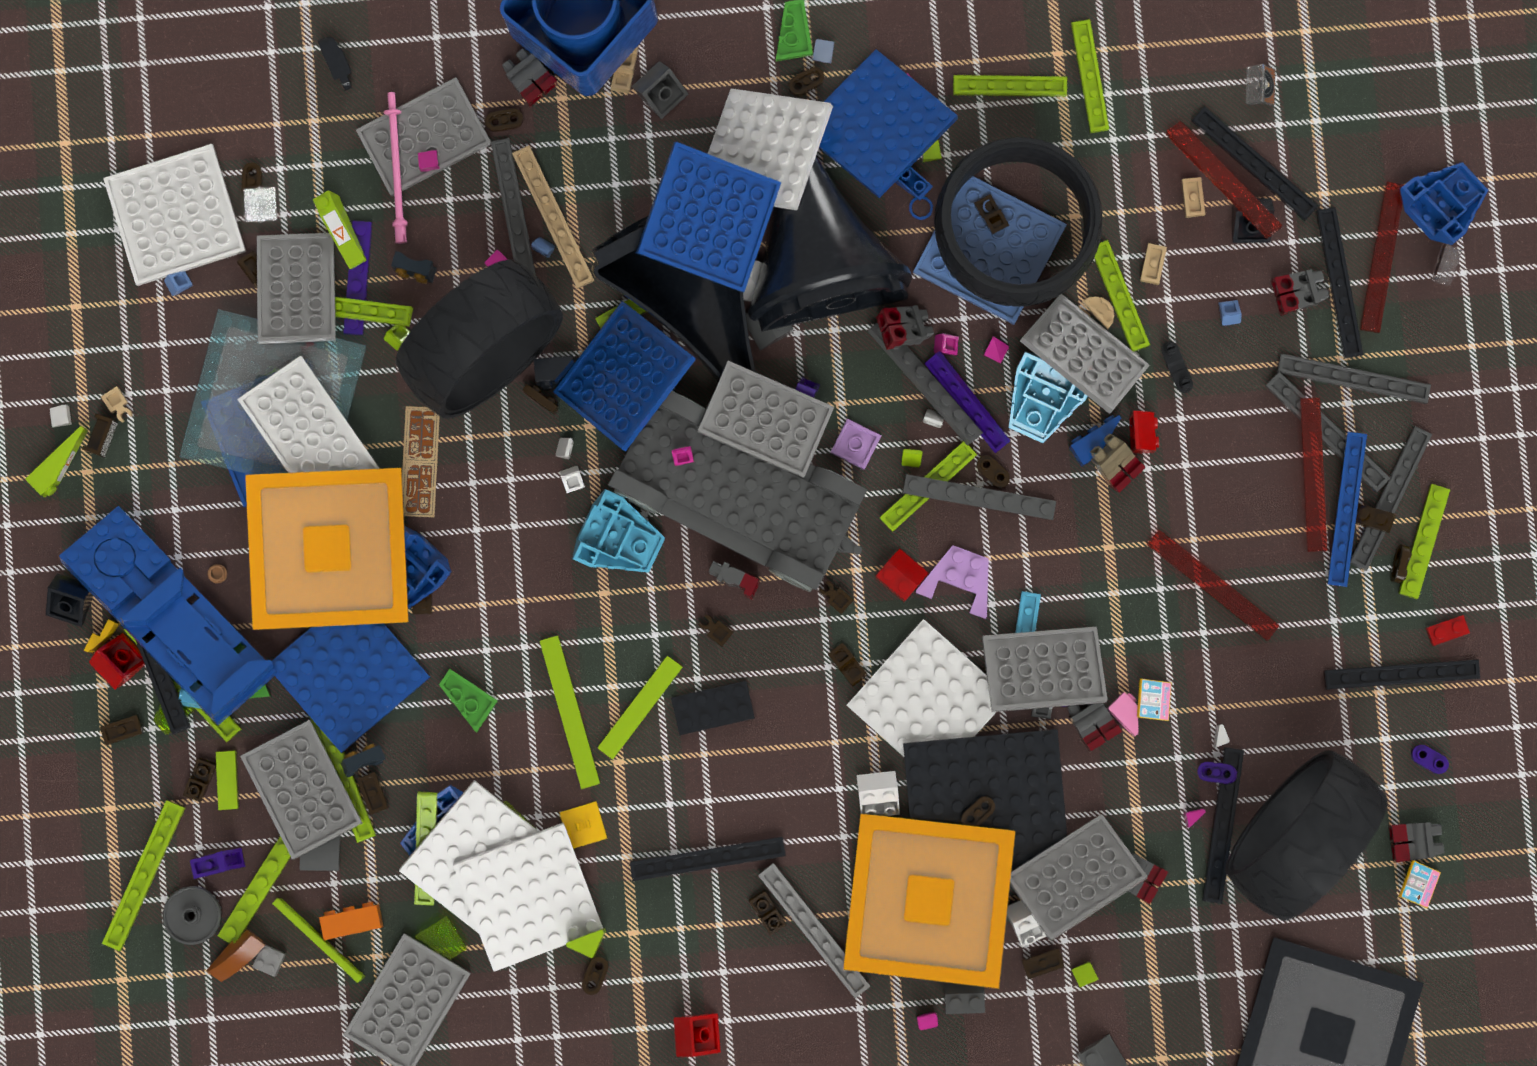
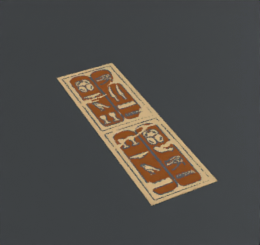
M406 406L402 469L404 516H435L440 416L427 407Z

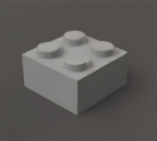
M265 945L258 953L252 967L275 977L279 972L286 953Z

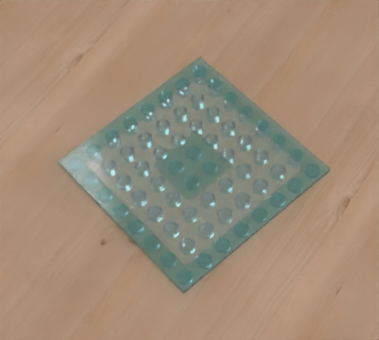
M218 309L179 457L250 475L288 473L237 399L299 356H302L344 418L348 420L367 346L336 338V341L258 344V319Z

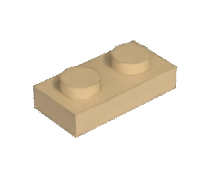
M1201 177L1182 179L1185 218L1205 216Z
M1148 243L1140 277L1141 282L1159 285L1167 247Z

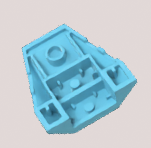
M1025 351L1016 368L1008 427L1044 443L1060 427V424L1067 417L1069 418L1080 404H1083L1088 396L1035 353Z
M604 489L593 503L577 536L572 559L589 567L649 572L665 537L622 496Z

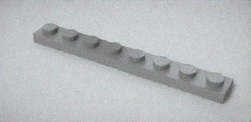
M774 863L760 873L758 876L854 998L868 989L870 985L859 971L843 970L845 953Z

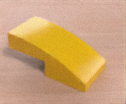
M108 619L100 636L92 633L84 651L93 653L102 647L114 634L119 623Z

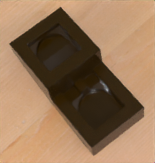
M991 194L974 202L976 210L981 215L983 222L992 235L1009 226ZM987 200L989 201L986 202L985 208L987 211H989L988 213H986L983 209V203Z
M843 642L828 653L830 659L852 687L868 676Z

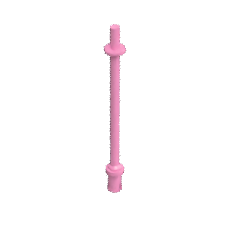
M388 92L389 110H385L384 114L389 116L396 213V219L392 222V225L395 227V243L404 244L407 243L406 226H408V223L403 218L397 115L401 114V111L396 109L395 92Z

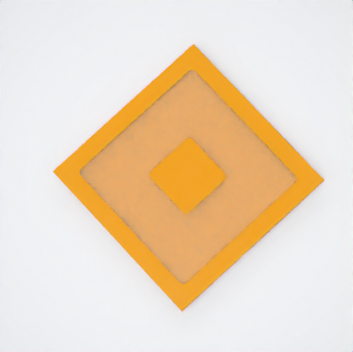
M401 468L245 475L253 630L409 622Z
M861 814L843 970L999 988L1016 831Z

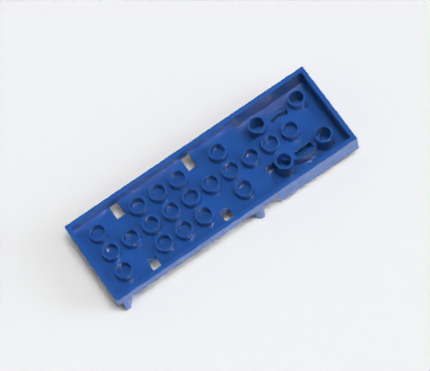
M119 506L59 555L61 563L217 725H220L276 675L273 662L265 660L184 577L183 570L181 568L177 569L171 563V559ZM194 594L198 600L190 605L186 600ZM152 631L156 636L146 643L142 638ZM241 643L245 649L238 654L234 648ZM199 680L203 685L196 692H193L189 687Z

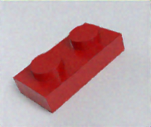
M1464 615L1426 628L1432 646L1470 633Z

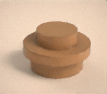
M215 564L209 568L208 578L213 583H222L227 578V570L224 566Z

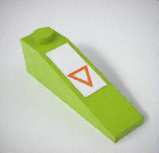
M328 190L314 198L313 201L318 213L349 269H353L367 261L339 195Z
M80 426L25 478L41 496H51L56 492V487L63 479L88 432L83 426Z

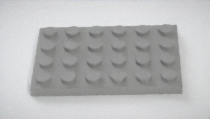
M456 77L396 108L401 111V114L397 115L402 191L492 144ZM383 115L356 129L392 197L394 196L390 123L389 116ZM437 150L440 169L421 172L419 169L418 153Z
M330 233L257 236L258 344L336 341L334 240Z
M1062 294L1056 298L1020 340L1027 348L1109 414L1150 366Z
M728 361L697 432L804 478L834 406Z
M1097 627L982 636L992 712L1106 703L1108 701Z
M311 720L240 756L292 860L363 823Z
M1101 814L1011 872L1010 885L1051 942L1146 880L1148 876L1103 814Z
M404 933L343 1036L393 1066H416L471 973Z

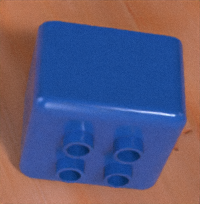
M502 0L500 5V12L511 37L584 96H592L602 88L655 27L658 21L654 0Z

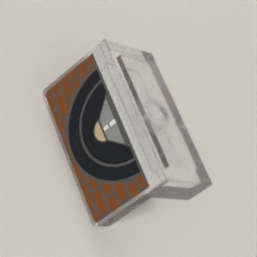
M1264 64L1247 67L1246 104L1264 103L1269 106L1275 105V68Z
M1449 244L1442 245L1431 279L1432 282L1447 287L1451 286L1462 250L1451 247Z

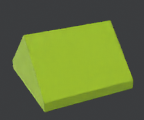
M603 928L567 942L566 946L593 958L606 930Z

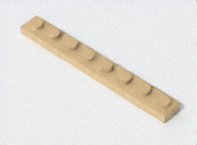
M528 145L513 152L514 159L576 288L579 289L594 282L530 146Z

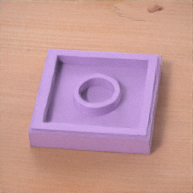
M847 419L830 453L865 470L881 435Z

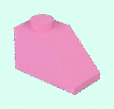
M1124 692L1107 710L1134 737L1138 734V705L1135 703L1137 700L1130 693L1126 694Z

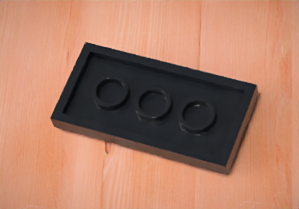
M747 681L671 698L680 736L755 719Z

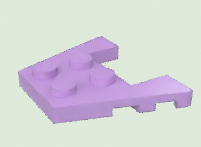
M952 545L915 593L932 599L938 581L976 594L969 613L986 619L989 559Z

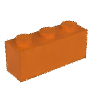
M373 902L362 904L360 909H355L354 906L343 908V912L337 914L335 910L324 912V916L319 917L324 940L384 927L379 904L374 905Z

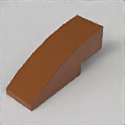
M246 929L235 943L233 941L229 943L206 971L222 982L248 964L262 950L265 944L258 936Z

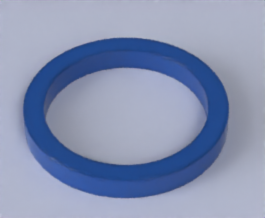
M927 197L922 199L930 204V212L924 217H918L912 211V204L918 199L914 198L910 202L909 211L915 219L924 220L932 214L933 205Z

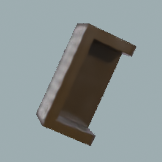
M95 413L94 417L97 418L87 447L83 446L82 450L105 458L118 422Z

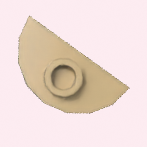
M1088 297L1083 300L1082 303L1108 330L1114 319V310L1110 302L1102 297Z

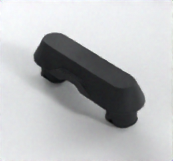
M1172 341L1165 342L1162 345L1161 351L1169 373L1177 389L1181 393H1188L1193 388V381L1176 343Z

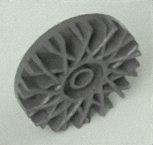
M198 886L184 887L177 890L168 898L163 909V924L166 931L174 940L182 944L196 945L208 941L217 933V929L221 925L220 922H222V907L218 903L219 900L216 899V896L211 891ZM191 912L195 913L194 919H191L189 917V914Z

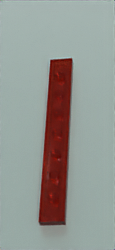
M1181 121L1166 131V135L1266 238H1269L1282 228V224Z
M1386 182L1360 326V330L1380 333L1403 204L1400 188L1404 186L1402 184Z
M1320 397L1301 398L1307 552L1327 551Z
M1158 530L1146 544L1266 641L1279 628L1280 625L1161 530Z

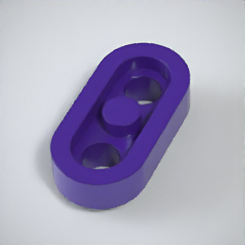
M1417 745L1411 751L1412 760L1434 774H1442L1449 767V762L1445 756L1425 745ZM1420 751L1425 753L1424 758L1419 756ZM1437 761L1442 762V766L1440 768L1436 766Z
M1204 762L1198 768V776L1207 782L1231 784L1237 778V770L1228 764ZM1211 769L1212 773L1208 776L1207 770ZM1227 771H1230L1231 773L1229 778H1226L1225 773Z

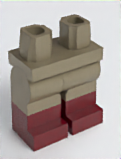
M1110 433L1104 438V442L1107 445L1103 449L1097 446L1090 451L1093 457L1091 461L1108 485L1120 493L1131 482L1130 478L1134 479L1146 467L1135 457L1124 441Z

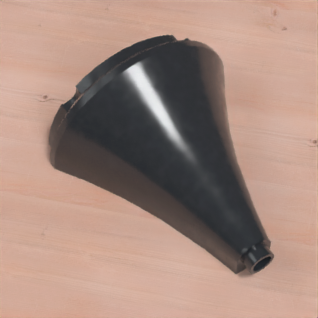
M817 156L815 157L798 209L791 210L773 207L770 215L765 254L757 286L748 309L749 318L753 321H759L761 332L908 299L907 287H909L912 281L910 269L886 248L861 221L842 196Z
M648 216L610 236L605 242L597 245L591 251L596 260L591 268L593 276L643 308L670 330L707 368L718 383L728 361L756 373L749 342L743 292L636 253Z

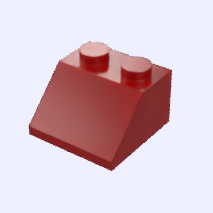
M1133 411L1129 415L1131 451L1133 454L1154 453L1156 448H1159V437L1155 436V429H1158V419L1154 417V412Z
M899 548L875 578L905 602L929 573Z
M124 633L96 650L89 661V664L114 690L128 682L145 665L139 649Z
M718 1013L673 1017L676 1057H696L721 1053Z

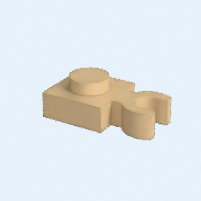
M117 386L101 396L111 413L117 411L119 421L124 422L122 414L125 412L130 417L133 416L132 411L124 407L128 404V401Z

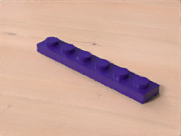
M352 221L353 230L367 261L353 269H349L346 298L366 301L372 222ZM345 318L344 334L364 335L365 321Z
M940 351L925 363L943 388L983 432L981 436L994 453L1000 451L1010 442V439Z

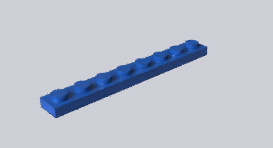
M1347 432L1327 580L1328 585L1347 587L1367 434Z

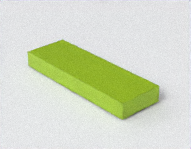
M236 751L216 752L218 810L239 809Z

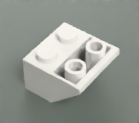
M895 771L857 775L861 814L877 816L900 815Z
M1021 900L1008 906L1007 916L1022 948L1046 937Z

